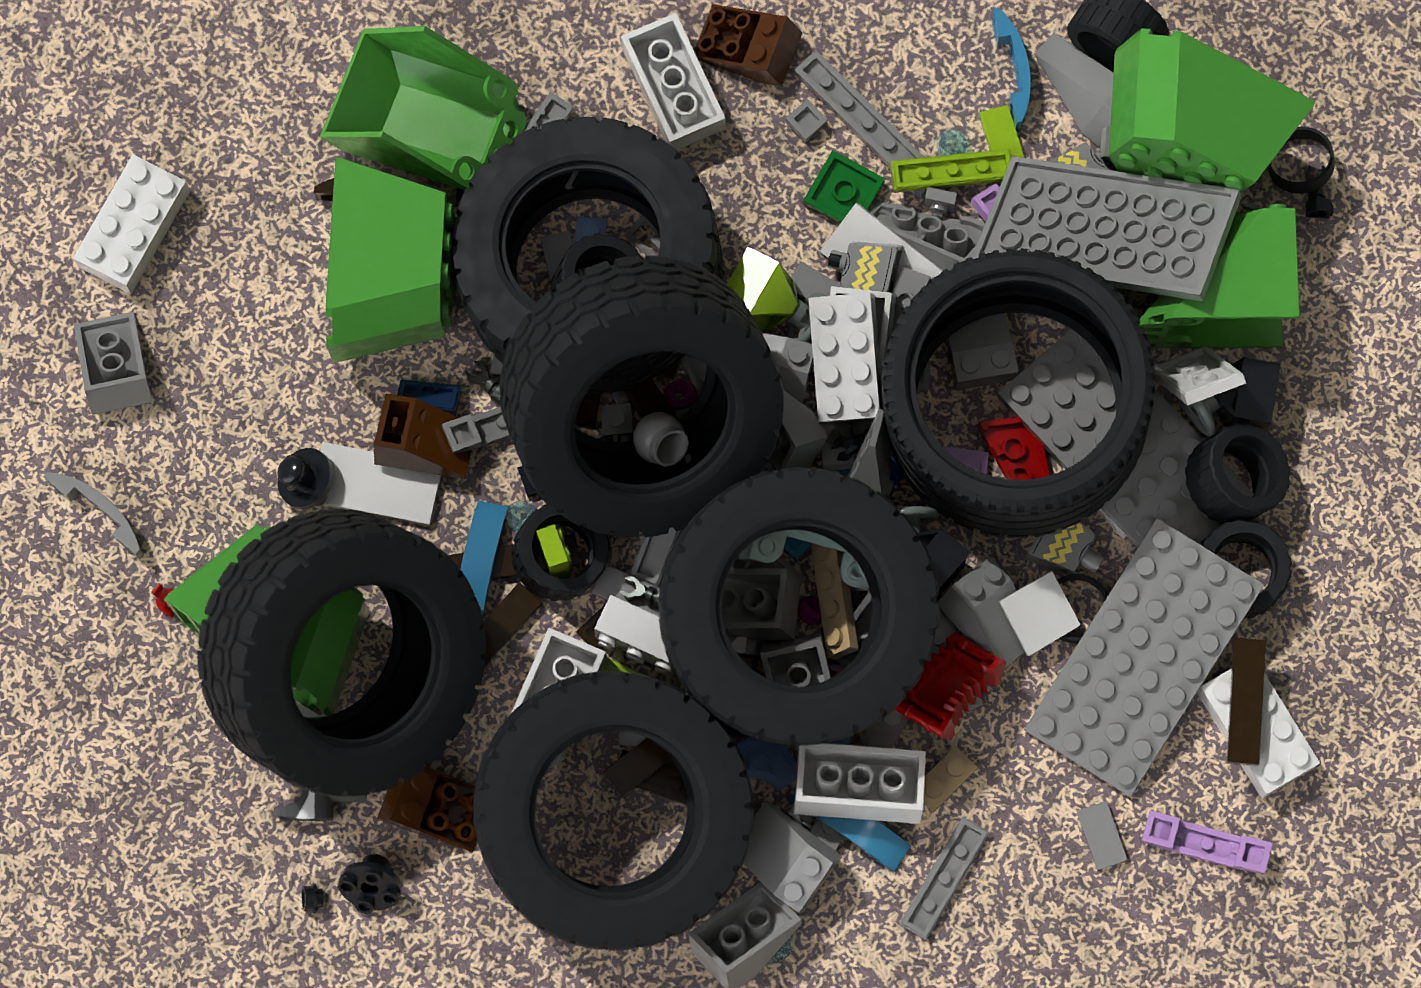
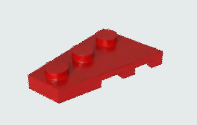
M1019 417L982 421L976 424L977 429L1006 479L1027 480L1050 476L1043 444L1023 426V422Z

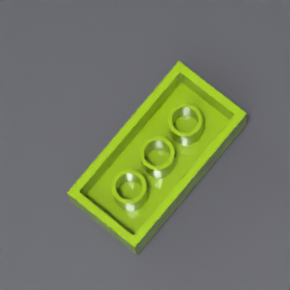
M554 524L537 530L540 549L550 575L562 579L571 576L570 570L573 569L568 548L565 547L561 529H556Z

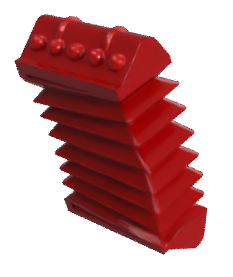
M953 633L945 639L947 648L938 645L940 654L931 653L932 661L926 662L925 670L919 681L908 692L907 697L900 705L894 709L902 714L905 719H910L922 725L927 732H932L941 738H948L949 740H952L955 736L953 725L960 726L959 718L964 719L963 711L969 712L968 703L975 704V697L982 698L981 692L988 694L986 685L997 687L1002 681V675L1006 666L1005 660L973 643L971 639H966L957 633Z

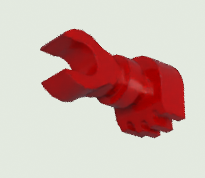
M159 583L151 593L156 597V605L159 610L173 619L174 612L164 600L173 589H165Z

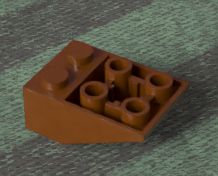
M712 4L694 52L698 61L760 83L782 86L802 32L787 16Z
M392 394L385 395L374 441L375 465L466 479L472 450L453 453L443 431V423L459 417L416 398Z
M424 766V770L405 782L398 781L397 786L387 790L377 819L473 852L477 842L473 810L475 786Z

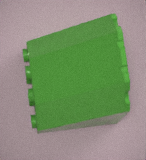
M427 26L366 28L361 33L320 138L344 152L465 190L470 188L469 182L483 163H489L488 158L505 143L510 145L513 143L514 137L524 132L527 121L524 111L519 109L516 98L519 92L515 81Z
M1272 204L1268 208L1235 214L1204 301L1160 295L1139 319V325L1141 328H1144L1149 343H1152V347L1282 348V318L1300 317L1295 208H1287L1285 204Z

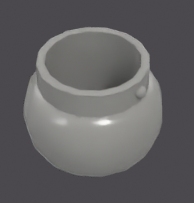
M659 411L646 415L640 420L633 432L632 440L635 451L645 461L665 467L672 466L684 457L688 449L689 441L682 424L669 413Z

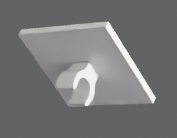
M1052 571L999 601L1027 656L1032 655L1080 626Z

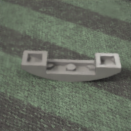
M501 406L475 416L469 414L442 424L443 431L453 453L473 450L511 438L503 419Z
M47 472L43 476L52 487L70 502L78 493L84 496L119 526L113 533L114 538L139 560L144 556L141 544L133 528L107 497L90 485L66 475Z

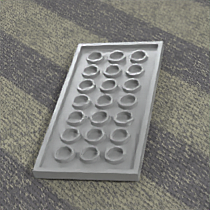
M1012 156L972 258H978L981 253L987 254L995 250H999V253L1006 252L1007 249L1021 250L1022 248L1027 249V252H1034L1035 249L1046 253L1052 252L1055 253L1056 257L1061 258L1065 256L1069 260L1080 262L1081 267L1085 269L1087 267L1091 268L1093 272L1105 278L1106 284L1109 285L1111 283L1116 288L1203 302L1242 195L1239 189Z
M1072 329L996 395L1015 417H1019L1023 422V426L1043 444L1049 454L1064 469L1073 466L1095 449L1110 429L1116 416L1114 388L1102 359L1091 345ZM1156 389L1147 436L1141 455L1137 460L1138 462L1120 490L1109 502L1106 501L1101 508L1127 535L1126 537L1137 549L1157 518L1198 544L1202 543L1214 529L1222 525L1215 520L1209 519L1206 514L1197 508L1186 487L1185 467L1187 466L1188 456L1193 452L1196 445L1204 440ZM1223 461L1224 472L1231 485L1240 493L1252 497L1254 493Z
M1157 518L1024 730L1131 797L1264 584Z

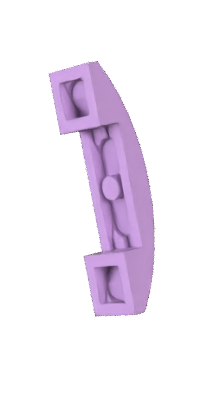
M1151 810L1149 811L1142 841L1169 851L1260 874H1265L1273 844L1245 835L1241 837L1181 821L1180 818Z

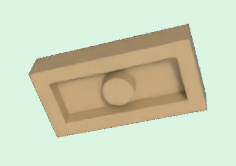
M957 746L924 778L923 803L933 813L978 768Z

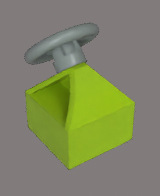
M748 247L727 283V286L731 287L744 301L762 333L768 332L786 320L789 322L786 337L803 342H808L811 339L808 298L824 297L826 295L815 293L807 297L803 302L797 298L794 280L778 261ZM798 327L800 332L798 337L795 338L796 328Z

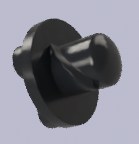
M314 448L300 449L288 455L279 464L277 471L278 490L282 499L287 504L298 509H307L324 504L333 483L334 462L327 455Z
M370 854L364 857L362 862L352 863L344 868L339 878L338 889L346 900L355 905L358 912L370 914L373 911L385 910L397 905L402 892V885L398 876L393 872L394 869L391 868L387 858L378 854Z

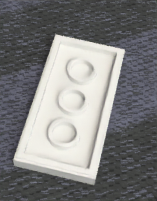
M855 203L820 250L822 254L829 258L832 250L847 253L848 246L852 242L902 245L903 249L896 279L901 266L928 275L931 279L943 271L859 203Z
M1202 347L1154 365L1155 380L1187 405L1246 384L1242 372L1207 347Z
M322 442L320 451L327 455L335 465L333 483L327 494V500L322 505L345 510H359L379 517L425 526L431 525L441 475L375 465L374 452Z

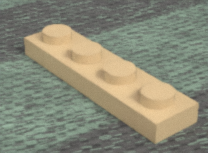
M813 544L811 549L826 655L829 659L837 660L859 650L850 588L843 582L840 576V566L844 552Z

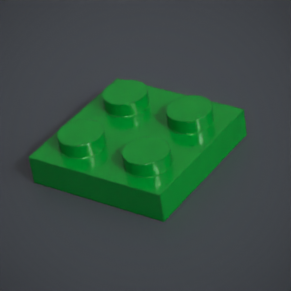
M832 150L803 199V204L840 224L855 203H859L866 210H869L885 183V178Z

